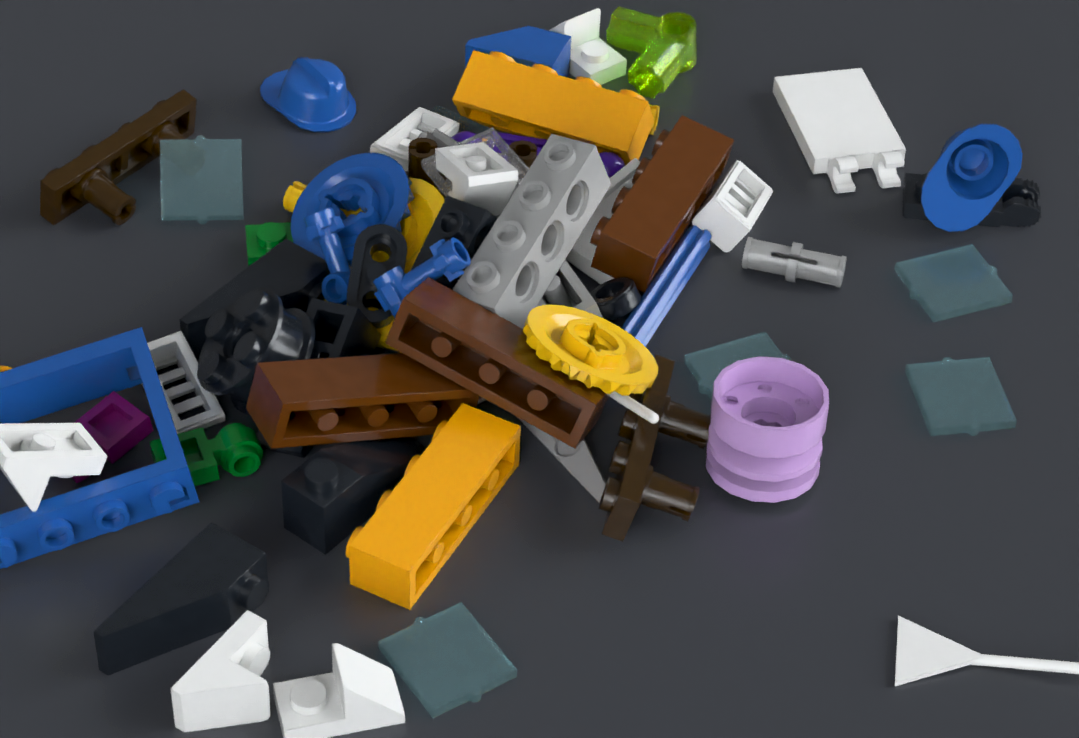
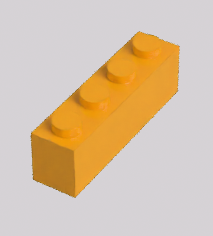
M473 50L452 98L463 120L513 135L548 140L551 134L586 142L596 145L599 153L612 152L622 158L625 165L634 158L639 160L654 123L649 102L642 95L634 91L622 89L619 92L602 88L599 83L587 77L579 76L574 80L558 75L555 70L542 64H533L530 67L516 63L510 56L497 51L486 54Z
M464 403L461 404L449 421L443 420L436 428L432 442L421 455L416 454L412 457L407 465L404 477L394 490L389 489L381 496L374 515L364 527L358 526L352 532L345 551L346 557L349 558L350 584L410 610L519 466L521 426Z

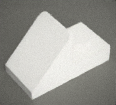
M599 8L564 21L548 31L571 36L570 74L575 78L579 76L590 78L602 85L626 75L627 59L599 38L601 11Z
M484 142L435 148L436 168L452 181L453 198L486 209L494 216L500 215L509 202L518 182V170Z
M81 423L0 424V469L32 512L37 511L51 476L71 478L73 476L101 474L107 455Z
M247 610L171 688L176 728L183 732H192L262 722L270 718L269 685L264 678L260 677L270 659L267 620Z
M338 643L332 644L333 672L273 683L274 700L283 738H329L405 723V713L392 669Z

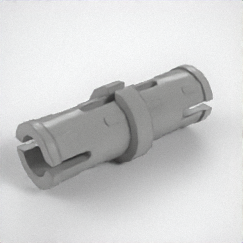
M748 237L743 253L742 268L784 275L785 281L793 283L798 278L841 288L847 256H836L803 249L802 243L793 242L792 246H786Z

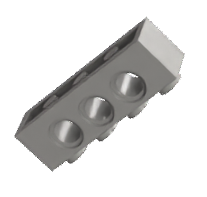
M555 134L550 135L472 258L471 264L467 266L464 274L453 288V291L523 329L529 312L541 300L611 186L596 145Z

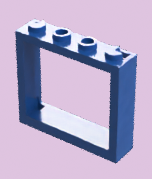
M142 327L0 372V424L23 423L109 395L113 391L118 392L143 383L167 458L166 460L42 500L36 512H32L28 506H24L0 514V569L52 551L62 550L70 545L109 532H115L124 527L163 514L172 513V511L200 502Z

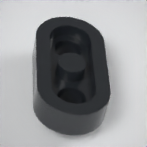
M384 224L369 226L358 235L354 246L346 305L358 307L376 329L389 325L395 318L390 310L385 312L383 307L378 310L371 311L366 309L363 303L368 299H377L374 293L378 290L373 283L376 278L399 265L405 272L407 243L404 236L394 227ZM376 251H384L390 258L385 262H377L372 259L371 255Z

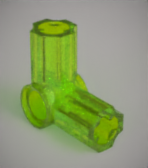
M619 6L612 13L607 29V43L641 53L628 70V82L637 89L640 95L654 99L658 93H664L678 73L686 72L695 66L697 62L696 21L691 15L682 12H671L657 17Z

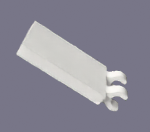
M862 68L774 77L773 94L812 173H827L836 194L855 192L856 187L852 181L851 173L865 168L873 169L881 188L901 186V180L898 177L896 168L904 167L906 148Z

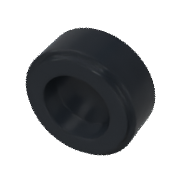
M626 277L606 281L590 293L597 303L602 317L608 321L618 319L630 313L641 302V295L635 282Z

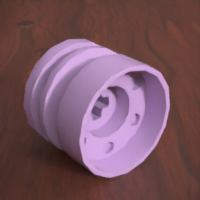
M758 356L738 360L722 369L713 384L711 424L708 429L706 469L717 485L728 493L743 499L770 503L795 499L811 489L819 476L820 457L823 450L822 436L826 430L829 410V390L820 376L802 364L775 357Z

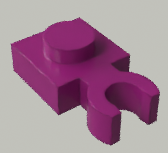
M115 391L74 422L81 423L107 455L106 460L112 464L154 431L149 416ZM90 475L73 476L72 480L79 483Z

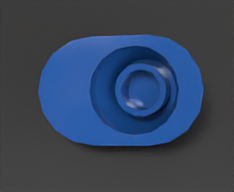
M299 57L293 61L289 69L272 74L260 86L261 97L267 104L283 114L290 122L305 130L312 132L339 130L351 123L356 114V101L347 90L343 73L339 67L329 61Z
M978 124L956 132L946 141L941 150L940 157L929 171L921 191V204L924 214L934 226L948 232L965 231L978 225L990 213L1021 169L1023 153L1019 140L1013 133L997 124Z

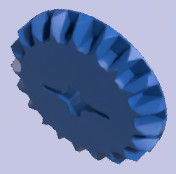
M379 153L355 154L333 163L321 171L300 195L291 218L293 242L325 260L318 240L308 241L304 231L307 229L304 218L318 211L333 207L336 216L340 215L345 227L337 232L351 267L355 241L364 229L372 225L384 224L392 226L402 233L400 221L411 216L408 204L414 199L410 189L412 181L396 160ZM361 208L363 212L360 211L357 215L350 214L346 217L341 209L357 211Z

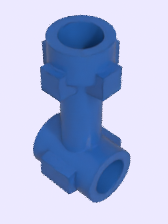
M333 207L306 216L304 221L307 229L304 231L309 242L318 240L330 274L322 282L324 298L328 302L346 305L351 268L337 232L345 227L340 215L336 216Z
M454 237L448 241L442 239L430 246L433 257L406 274L399 265L376 278L373 283L378 291L374 294L384 311L390 310L395 318L403 298L428 277L437 280L445 275L451 282L463 275V269L471 264V260L466 248L458 239Z

